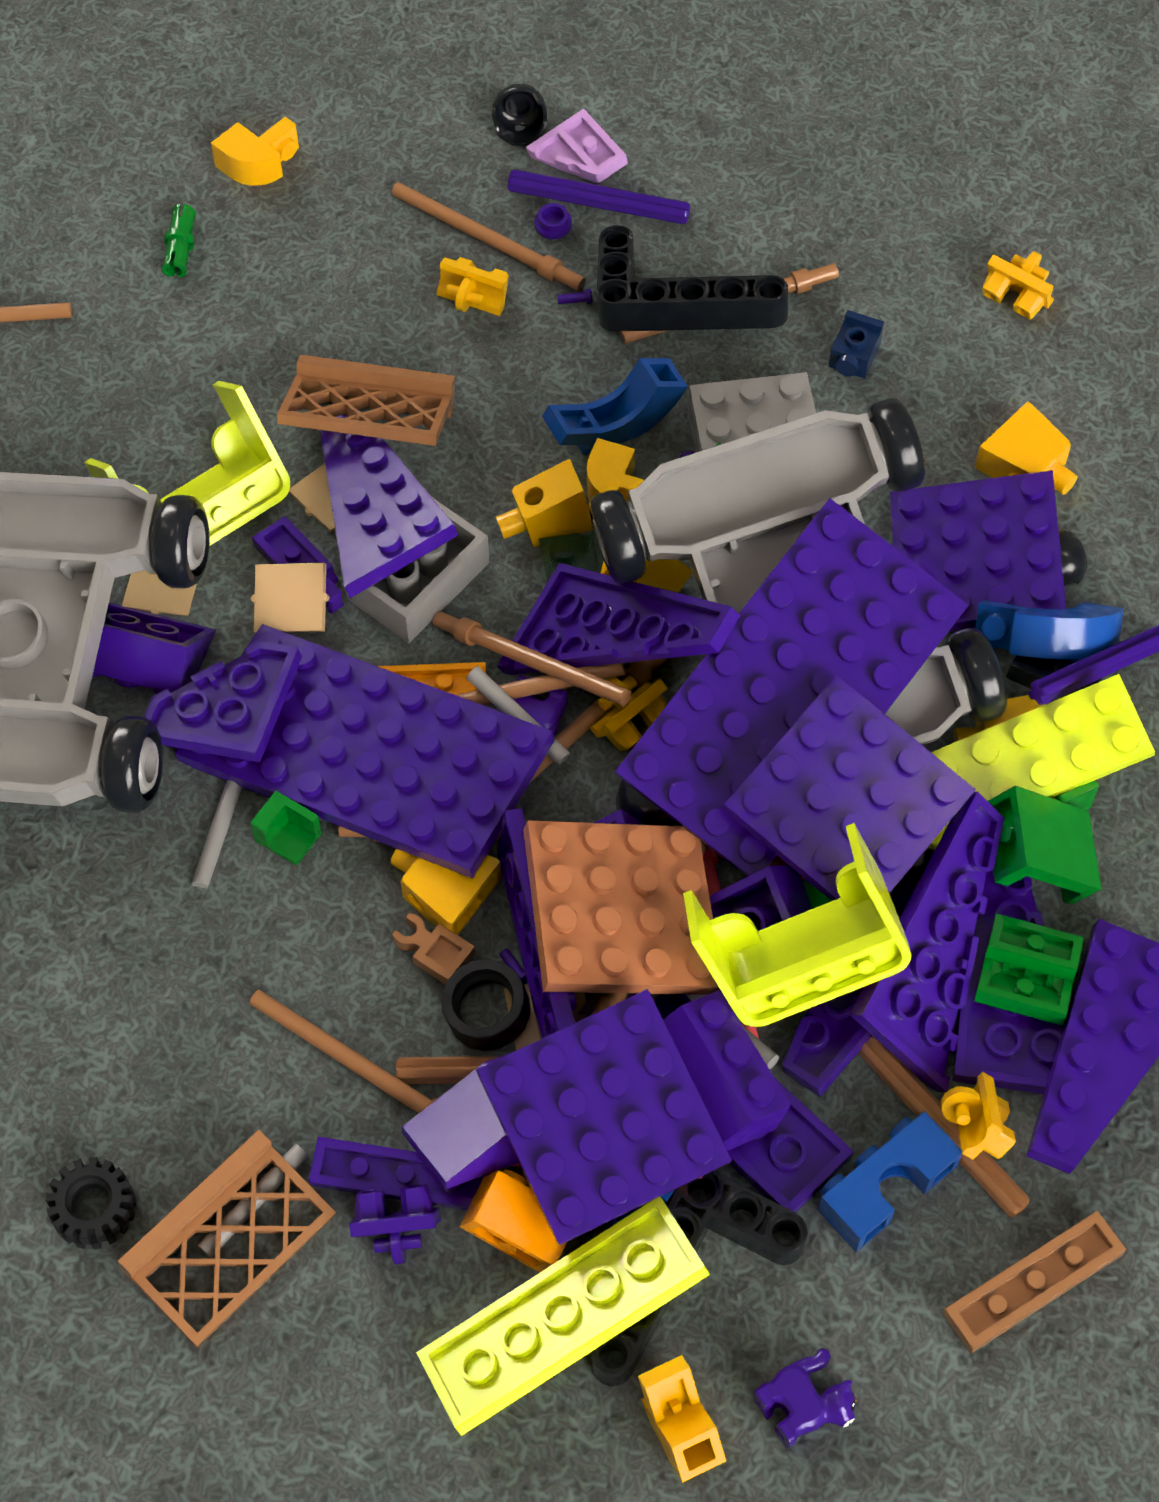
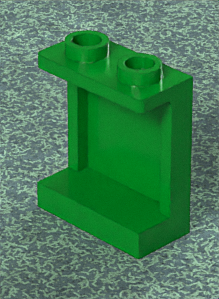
M1013 786L988 800L1004 817L993 870L995 883L1009 886L1026 876L1061 887L1062 900L1067 904H1074L1102 890L1089 811L1018 786Z

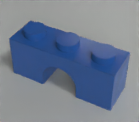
M925 1111L913 1121L909 1117L901 1120L890 1131L888 1136L891 1139L880 1149L875 1145L869 1147L855 1161L856 1169L845 1178L841 1173L837 1174L820 1191L823 1196L821 1197L818 1209L819 1213L855 1252L860 1250L891 1223L895 1209L881 1194L879 1184L889 1177H903L915 1184L923 1194H926L952 1172L960 1162L962 1150Z

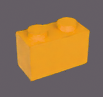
M497 1170L483 1177L460 1228L538 1272H542L559 1261L566 1243L560 1246L557 1245L532 1189L527 1187L528 1181L510 1170H502V1172Z

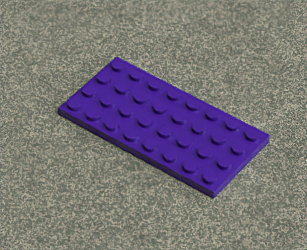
M829 498L740 611V617L720 652L707 654L614 774L748 877L768 867L776 854L722 810L726 801L836 675L885 714L969 604Z
M262 624L247 647L258 641L299 647L302 659L261 761L255 762L178 748L175 752L178 761L222 780L233 781L240 787L268 798L275 791H278L312 811L323 820L473 879L500 834L504 811L512 810L516 807L554 743L553 731Z

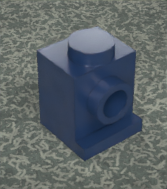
M847 310L844 322L831 348L829 367L836 369L842 375H855L865 379L881 344L884 321Z

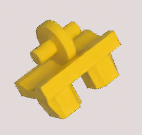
M1033 251L1025 259L1015 254L1011 263L993 254L987 263L988 276L982 287L983 295L1000 303L1010 288L1020 294L1013 304V311L1029 320L1040 311L1042 306L1048 309L1054 301V298L1051 297L1053 285L1045 282L1049 271L1039 266L1042 255Z
M444 257L440 262V281L437 288V296L455 301L456 310L466 312L469 307H473L500 316L505 306L508 273L496 268L490 272L476 268L472 260L459 257L456 261Z
M628 676L622 682L616 677L605 679L628 690H632L637 686V682L632 676ZM661 678L652 684L645 682L631 693V699L626 706H621L601 698L598 700V704L603 710L606 711L613 704L615 707L590 727L591 731L597 738L607 736L610 742L620 751L631 748L642 738V735L631 719L639 713L648 727H650L667 706L661 694L668 688Z
M982 1071L977 1077V1084L973 1089L956 1086L947 1091L942 1097L941 1110L944 1117L949 1122L958 1125L962 1154L974 1160L982 1151H985L1000 1159L1014 1146L1016 1142L1014 1131L1003 1125L1010 1113L1009 1103L997 1096L993 1077Z

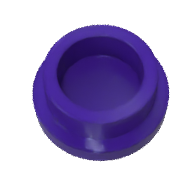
M546 204L540 208L535 216V230L546 239H560L566 236L572 228L571 215L560 204Z

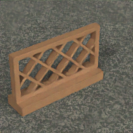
M300 355L297 360V375L277 413V424L436 446L446 418H451L455 376ZM328 401L333 403L325 407L319 405ZM365 407H370L372 409L363 413L359 411V409ZM305 408H306L307 410H309L308 412H305V413L295 412V411H298V410H301V409H305ZM406 412L411 414L410 416L404 418H400L398 416L399 414ZM342 414H346L348 416L346 418L335 417ZM382 419H385L387 421V423L384 424L374 423ZM424 425L429 430L417 429L413 427Z
M258 1130L118 1260L119 1269L198 1348L336 1215V1212L272 1147V1142ZM270 1163L285 1175L284 1193H256V1177ZM251 1181V1192H240ZM290 1182L301 1193H289ZM251 1199L250 1226L221 1225L222 1208L230 1200ZM256 1199L284 1201L283 1226H255ZM289 1201H309L321 1215L309 1226H288ZM217 1213L216 1225H205ZM216 1232L215 1259L186 1258L187 1241L195 1233ZM221 1232L250 1233L249 1259H220ZM255 1233L283 1234L282 1252L275 1259H254ZM288 1234H300L288 1245ZM181 1247V1258H170ZM160 1266H181L179 1292H158L147 1278ZM186 1266H215L214 1293L185 1292ZM220 1266L248 1267V1285L239 1293H219ZM253 1267H265L253 1279ZM167 1300H179V1313ZM185 1300H213V1318L197 1333L184 1319ZM219 1300H231L218 1312Z

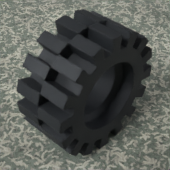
M89 1157V1164L86 1165L83 1164L81 1159L73 1161L75 1169L69 1171L64 1166L59 1171L62 1176L60 1181L53 1178L50 1183L53 1192L46 1194V1202L49 1206L47 1208L48 1216L58 1234L60 1233L62 1238L69 1244L74 1242L77 1248L85 1249L86 1245H91L93 1249L102 1248L101 1242L108 1241L109 1245L117 1241L115 1238L116 1234L121 1232L124 1235L129 1229L127 1226L128 1220L133 1221L135 1212L133 1206H136V1198L133 1194V1189L124 1172L119 1167L115 1169L111 1161L105 1159L104 1163L100 1164L97 1157ZM90 1188L104 1190L109 1195V1205L100 1217L86 1220L75 1214L74 1203L79 1194Z

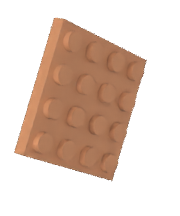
M527 821L523 832L543 992L640 993L648 989L650 994L708 995L720 990L691 943L683 893L692 890L709 920L713 919L699 838L684 827Z

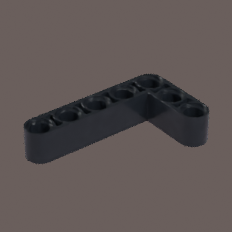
M614 225L605 228L599 236L597 269L598 316L600 325L608 331L776 328L787 321L788 284L779 276L635 278L632 231L625 226Z
M715 1171L677 1188L667 1206L680 1228L690 1233L691 1239L689 1242L696 1253L708 1230H711L776 1264L790 1265L798 1261L803 1254L808 1229L801 1216ZM702 1188L709 1191L713 1198L708 1202L699 1203L691 1199L689 1193L694 1189ZM743 1209L750 1212L755 1220L749 1224L742 1225L732 1219L731 1213ZM779 1231H787L794 1235L797 1243L792 1246H782L774 1240L773 1235ZM671 1300L647 1315L649 1319L646 1323L640 1326H630L591 1352L592 1372L598 1381L608 1386H619L631 1377ZM615 1350L624 1355L626 1362L619 1368L611 1369L601 1363L600 1357L607 1351Z

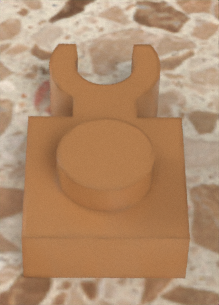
M412 913L406 916L407 925L415 929L416 932L412 936H403L395 930L392 934L393 942L399 949L403 951H417L413 955L414 965L445 985L456 970L468 964L476 954L474 945L441 924H438L432 933L425 929L423 920Z

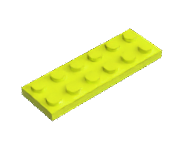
M1120 674L931 752L976 789L974 792L978 791L987 801L1013 786L1053 798L1155 756V750ZM948 824L933 840L932 843L935 846H937L939 841L941 840Z
M658 1197L425 1346L416 1354L455 1429L462 1436L710 1274L663 1199Z

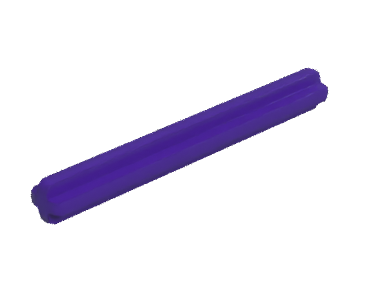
M517 169L511 170L508 177V190L511 192L678 224H686L690 215V204L685 201Z
M1159 625L1035 680L1031 683L1032 690L1028 692L1030 699H1035L1038 705H1045L1159 652Z

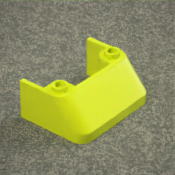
M217 381L212 384L231 419L219 426L212 436L211 446L219 464L160 499L162 503L168 497L175 495H189L198 499L203 504L208 517L210 546L281 502L290 490V477L243 387L223 381ZM92 458L84 462L92 477L119 479L109 464ZM133 484L134 486L148 493V491L143 487Z
M855 823L846 826L855 862L844 866L838 872L835 880L837 891L841 898L758 931L750 918L739 913H729L709 920L692 890L683 893L691 943L734 1013L743 1024L752 1027L769 1025L895 975L909 965L911 952L906 935L882 874Z

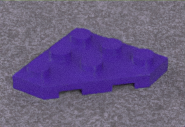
M258 641L244 648L246 654L225 665L220 661L191 676L193 682L170 693L166 689L153 696L144 717L157 726L162 739V745L260 762L302 659L299 647Z

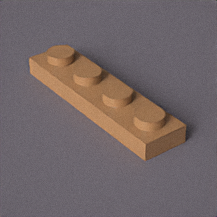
M1096 1211L945 1308L943 1316L969 1353L972 1354L1121 1257L1125 1253L1126 1248L1100 1213Z

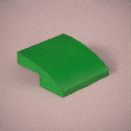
M996 913L974 1001L1063 1026L1068 1011L1073 981L1078 969L1084 937Z

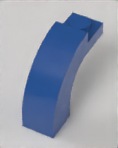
M639 358L625 381L607 396L586 404L548 405L542 417L559 445H578L583 455H590L597 438L622 444L647 432L671 411L688 386L670 358Z
M983 600L978 603L975 629L984 633L992 647L1010 650L1009 654L1045 659H1084L1119 643L1124 608L1082 602L1076 607L1068 609H1037Z

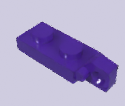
M283 516L252 537L253 546L270 564L326 563V594L330 596L329 601L326 602V610L332 614L344 606L341 599L342 592L335 585L339 580L334 573L333 565L286 516Z

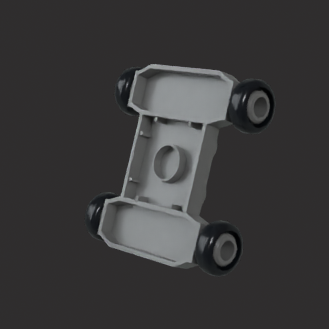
M890 398L870 405L867 412L860 415L824 410L660 464L637 488L628 491V502H626L619 491H606L591 498L588 505L589 513L603 560L614 581L628 583L641 578L646 571L645 559L648 562L657 559L690 560L703 599L731 606L739 614L829 498L865 524L857 502L876 487L887 484L890 489L896 492L918 487L924 480L926 471L925 460L917 430L907 408L898 399ZM966 628L951 634L947 645L935 648L885 715L921 745L937 740L960 716L968 714L972 719L980 722L1000 717L1005 712L1007 706V691L998 659L988 638L983 632L975 628Z
M0 472L1 802L63 807L97 795L107 798L113 808L126 813H140L152 804L159 790L163 770V746L157 726L149 719L141 716H126L116 721L113 725L107 716H98L85 710L114 578L145 570L149 574H157L159 580L168 587L184 589L194 586L202 577L208 561L210 530L205 508L195 497L175 495L168 497L162 503L157 494H148L124 479Z

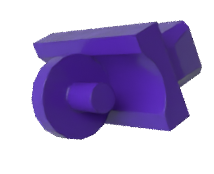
M427 1184L409 1185L400 1188L402 1211L386 1213L384 1189L358 1192L356 1194L355 1206L356 1217L349 1223L351 1237L390 1233V1237L374 1239L375 1253L391 1251L395 1265L405 1264L406 1250L422 1248L421 1234L405 1235L404 1231L436 1228L437 1223L441 1222L440 1207L433 1208Z

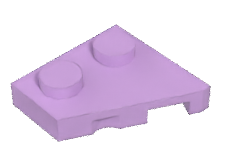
M584 108L526 147L527 153L531 158L597 184L628 164L626 154Z

